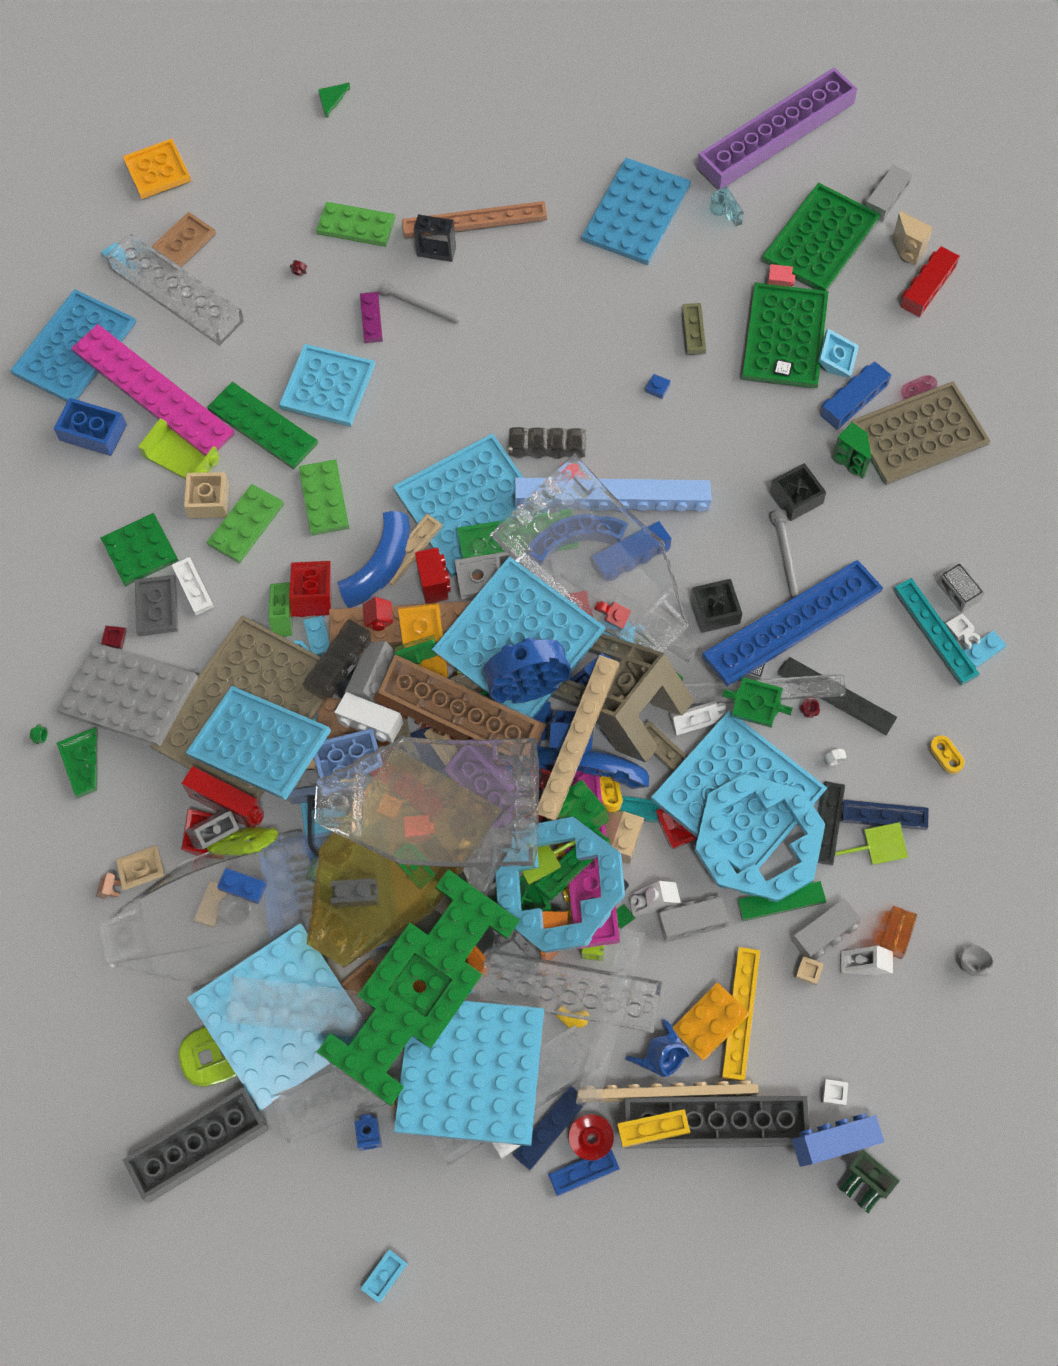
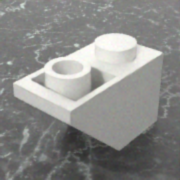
M657 881L628 895L633 916L662 911L664 908L681 903L675 882Z

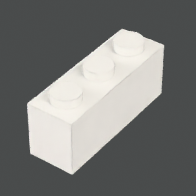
M347 692L334 712L340 725L347 728L349 726L353 727L358 732L373 729L375 738L381 742L386 740L393 743L404 723L400 713Z

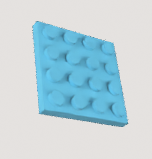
M304 344L279 407L282 410L351 427L376 366L375 361Z

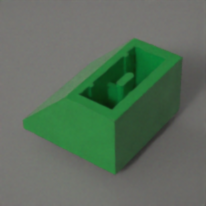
M851 422L837 437L832 457L837 463L843 464L854 475H858L862 479L866 476L871 460L869 438L865 430Z

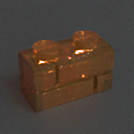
M892 906L890 911H885L882 919L885 927L883 931L879 930L875 942L879 944V947L892 951L893 957L903 959L918 915Z

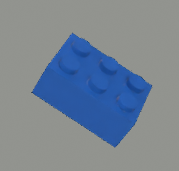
M69 398L53 429L59 441L112 456L127 424L120 412Z
M553 710L550 748H554L555 751L561 750L576 711ZM593 732L584 753L592 750Z

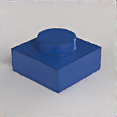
M653 374L646 386L645 392L663 399L671 380Z

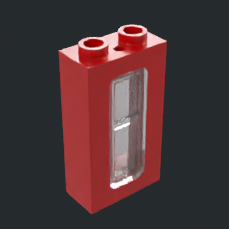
M194 766L191 767L181 783L191 799L217 812L231 810L235 821L248 828H255L256 825H260L264 818V812L256 798Z

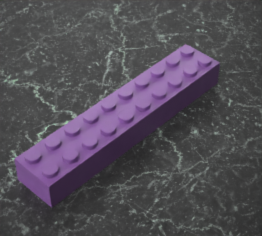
M834 67L698 154L697 168L721 190L853 105L857 88Z

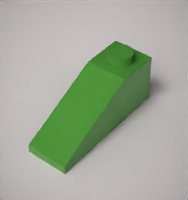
M290 582L270 584L271 631L282 637L293 635V618L291 617L289 599Z

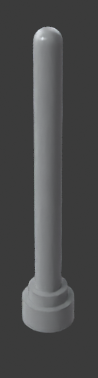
M382 280L379 285L378 293L381 295H393L452 322L458 323L460 321V317L395 289L389 281Z
M777 510L771 513L772 523L778 528L791 597L795 598L799 595L785 528L786 521L788 520L785 510Z

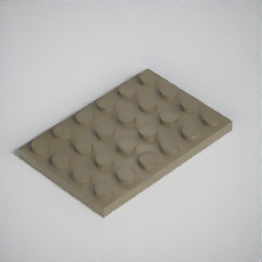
M954 381L851 421L868 433L871 460L886 485L985 447L990 443L989 437Z

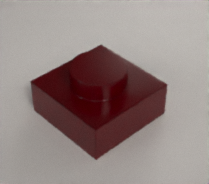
M105 625L101 644L122 649L127 632L124 627Z

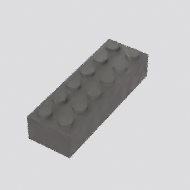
M242 1087L124 1158L123 1162L142 1200L150 1203L264 1134L269 1129L251 1096Z

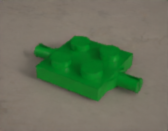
M744 677L736 692L724 689L722 697L734 700L733 718L772 728L778 712L791 716L793 707L781 704L783 688Z

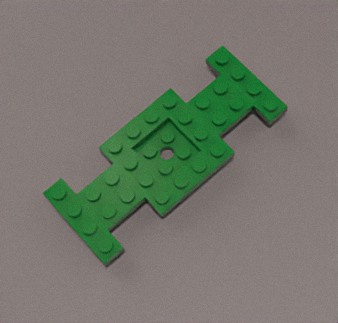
M449 869L435 889L452 900V903L429 935L412 923H409L357 995L359 999L375 1010L354 1040L348 1046L330 1033L316 1052L390 1107L405 1086L386 1072L411 1037H414L429 1049L433 1047L483 975L466 963L465 960L488 927L507 940L520 921ZM422 981L426 986L425 991L422 993L416 992L413 989V983Z

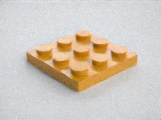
M172 138L122 156L141 199L191 181V177Z

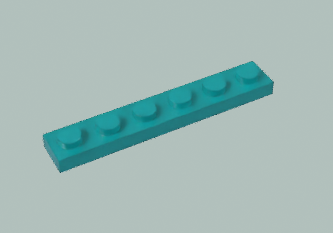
M910 578L895 586L894 591L959 684L962 686L977 678L980 673L915 581Z

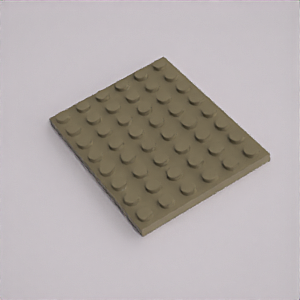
M242 615L199 675L162 745L159 747L151 744L150 747L189 770L194 766L259 801L265 791L189 757L186 751L231 686L313 720L333 691L337 679L345 673L344 669Z

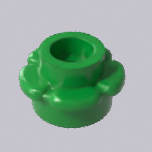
M37 724L30 731V739L34 744L45 743L48 730L46 727Z

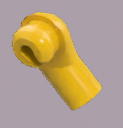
M561 1008L555 1015L570 1029L583 1028L589 1022V1016L585 1012L570 1015L564 1008Z

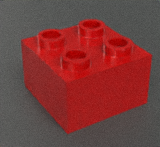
M438 547L415 552L425 604L449 600L448 592H451V586L444 554L439 553Z

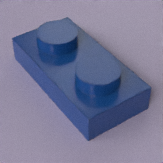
M225 868L217 889L259 904L267 884L262 880Z

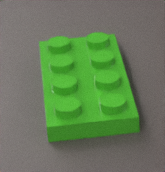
M326 202L316 231L318 235L386 247L396 218L393 213Z
M333 459L299 466L311 536L350 529L337 460Z
M251 484L207 541L208 546L241 563L284 506V502Z

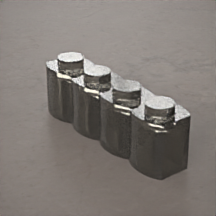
M509 428V456L515 458L531 456L536 459L546 456L553 459H560L562 457L580 459L585 457V429Z
M349 619L331 642L326 652L318 660L314 669L303 682L304 689L323 701L332 698L337 690L336 685L346 679L348 668L358 662L360 658L359 652L369 646L371 642L370 631Z

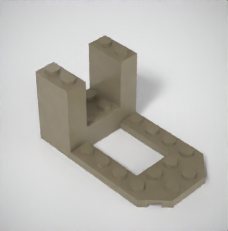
M602 634L588 652L597 655L603 653L612 660L618 661L620 665L597 723L617 752L647 763L658 746L639 719V714L650 701L655 707L683 716L694 700L665 653ZM567 680V682H563L559 686V689L551 697L578 707L587 686Z

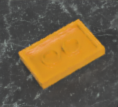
M717 982L673 1027V1030L704 1062L750 1013Z

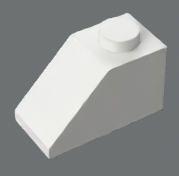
M879 946L841 951V973L871 976L893 973V952Z

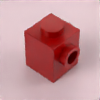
M374 597L364 603V626L372 628L374 631H382L393 624L391 601Z

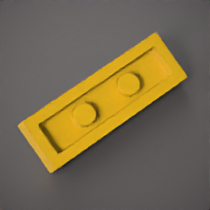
M685 1109L617 1124L622 1148L690 1134Z

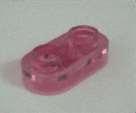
M931 375L921 376L904 384L901 396L904 400L936 388L938 382Z

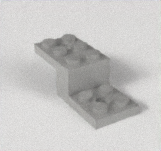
M514 551L455 560L461 599L476 597L509 556L516 561ZM549 556L540 569L531 565L527 560L517 561L534 575H541L545 583L560 593L554 556ZM475 573H481L483 578L475 580L472 576Z

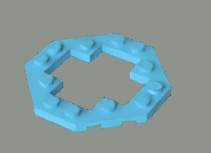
M743 774L708 793L694 851L717 887L730 888L739 891V893L754 897L760 896L767 898L769 901L778 902L813 882L825 823L802 789ZM753 794L765 811L783 802L805 834V836L789 845L799 864L767 882L755 864L736 874L715 839L731 830L730 825L721 812Z
M574 817L533 824L496 872L498 905L520 920L515 929L544 953L588 946L593 939L591 937L597 929L603 926L616 904L620 903L625 897L621 853ZM575 840L578 860L598 857L601 897L580 901L582 923L544 929L543 914L540 908L525 911L521 909L519 872L539 868L538 847Z

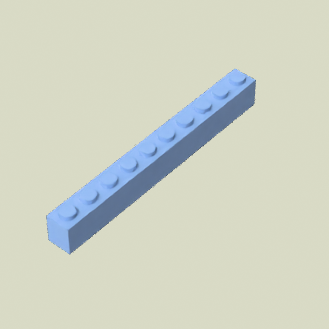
M515 478V508L524 510L540 508L542 510L599 509L604 511L607 509H618L620 511L696 510L702 512L709 511L711 504L710 480Z

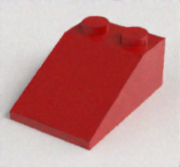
M331 561L291 562L289 594L291 617L329 615V609H332Z

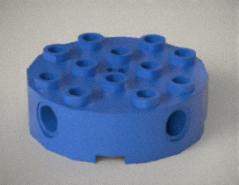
M526 638L522 643L503 646L499 653L484 664V677L488 683L490 697L500 703H504L506 700H512L513 704L524 703L539 699L559 689L558 684L567 682L571 677V667L566 659L565 649L557 640Z

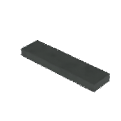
M825 781L824 785L827 789L822 794L819 812L820 817L825 823L818 863L833 866L845 785Z

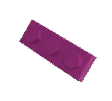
M378 292L360 293L364 343L383 342Z

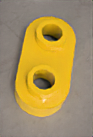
M939 735L933 738L930 744L931 753L947 773L958 774L965 764L960 752L948 737ZM937 746H942L943 750H939ZM953 762L956 767H951L949 763Z
M600 777L602 803L608 812H617L620 810L623 801L620 785L618 782L613 781L612 777Z

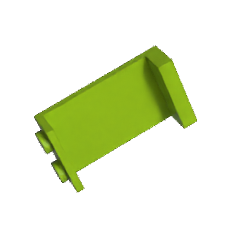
M161 418L138 446L142 457L186 479V473H209L212 467L218 464L220 458L218 450L214 446L206 456L201 454L170 430L167 422Z

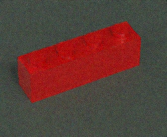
M942 246L939 247L937 252L933 251L929 257L928 264H924L920 269V275L913 278L909 290H904L901 296L903 300L901 308L921 317L957 267L960 255Z

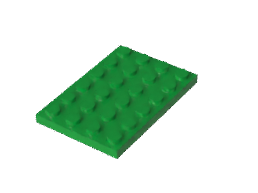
M818 182L765 252L762 261L769 265L793 267L792 275H795L796 279L817 290L827 291L879 221L881 214Z
M755 282L742 379L817 389L820 373V362L818 360L824 338L829 291ZM777 359L793 362L790 376L773 373Z

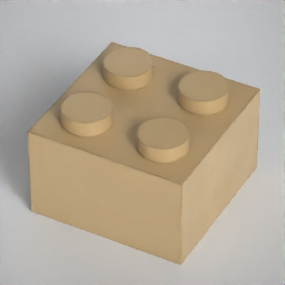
M186 473L184 508L188 518H226L228 515L229 481L226 473Z

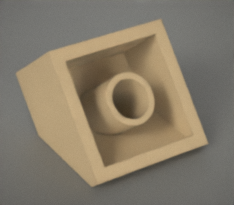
M902 211L898 215L893 239L899 257L906 262L916 265L927 249L933 227Z
M624 811L607 812L609 822L605 825L607 837L611 841L610 845L621 853L622 862L630 864L643 828L644 818Z

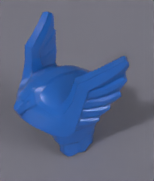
M663 1019L661 1021L666 1036H660L651 1040L644 1059L626 1055L625 1060L662 1077H669L680 1068L685 1057H689L690 1053L687 1047L681 1044L680 1038L670 1023Z

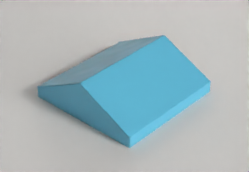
M827 329L818 361L828 373L849 378L852 375L859 345Z

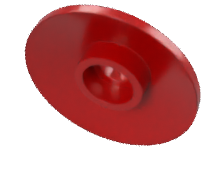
M594 1114L578 1118L572 1124L569 1131L571 1149L584 1160L594 1161L603 1158L610 1152L614 1143V1133L611 1125L603 1117ZM591 1135L596 1138L593 1143L587 1141V1138Z

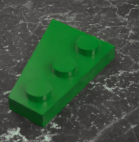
M94 727L57 742L76 798L97 791V729Z

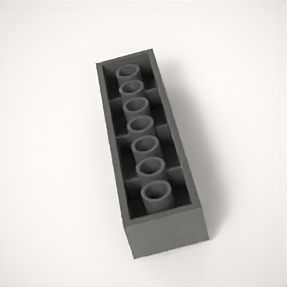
M807 1096L625 1098L624 1101L625 1122L685 1109L690 1134L629 1146L626 1149L793 1147L791 1139L800 1137L799 1132L809 1130Z

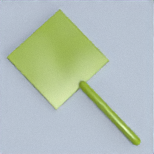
M900 822L864 829L868 845L835 852V856L869 849L872 865L908 858Z
M575 840L554 851L551 850L549 845L538 847L539 868L522 871L528 884L530 885L561 868L555 855L576 844Z

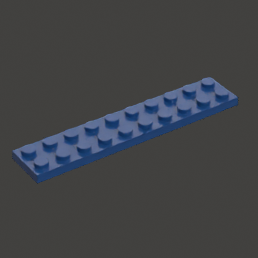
M856 560L702 654V658L728 687L881 593L883 587Z

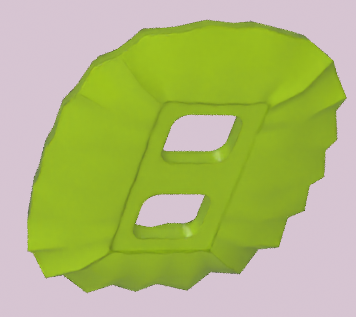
M267 827L240 828L208 846L207 850L217 856L219 854L223 856L226 854L231 856L235 854L239 856L243 854L250 855L253 852H260L263 848H267L277 840L278 831L275 828L269 829Z
M206 1026L192 1032L182 1041L178 1052L180 1068L184 1077L192 1085L206 1087L226 1082L237 1076L227 1059L222 1057L220 1048ZM210 1050L213 1061L209 1064L201 1065L199 1053Z

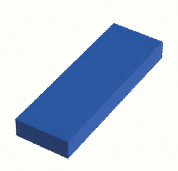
M611 1149L601 1159L594 1161L582 1159L548 1174L558 1197L616 1172L620 1168Z

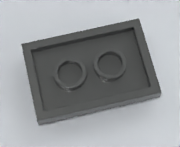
M169 575L134 580L137 635L145 636L178 632L175 576Z

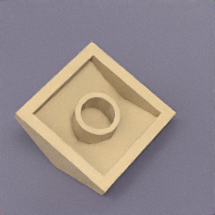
M157 845L116 859L123 891L164 876V866Z

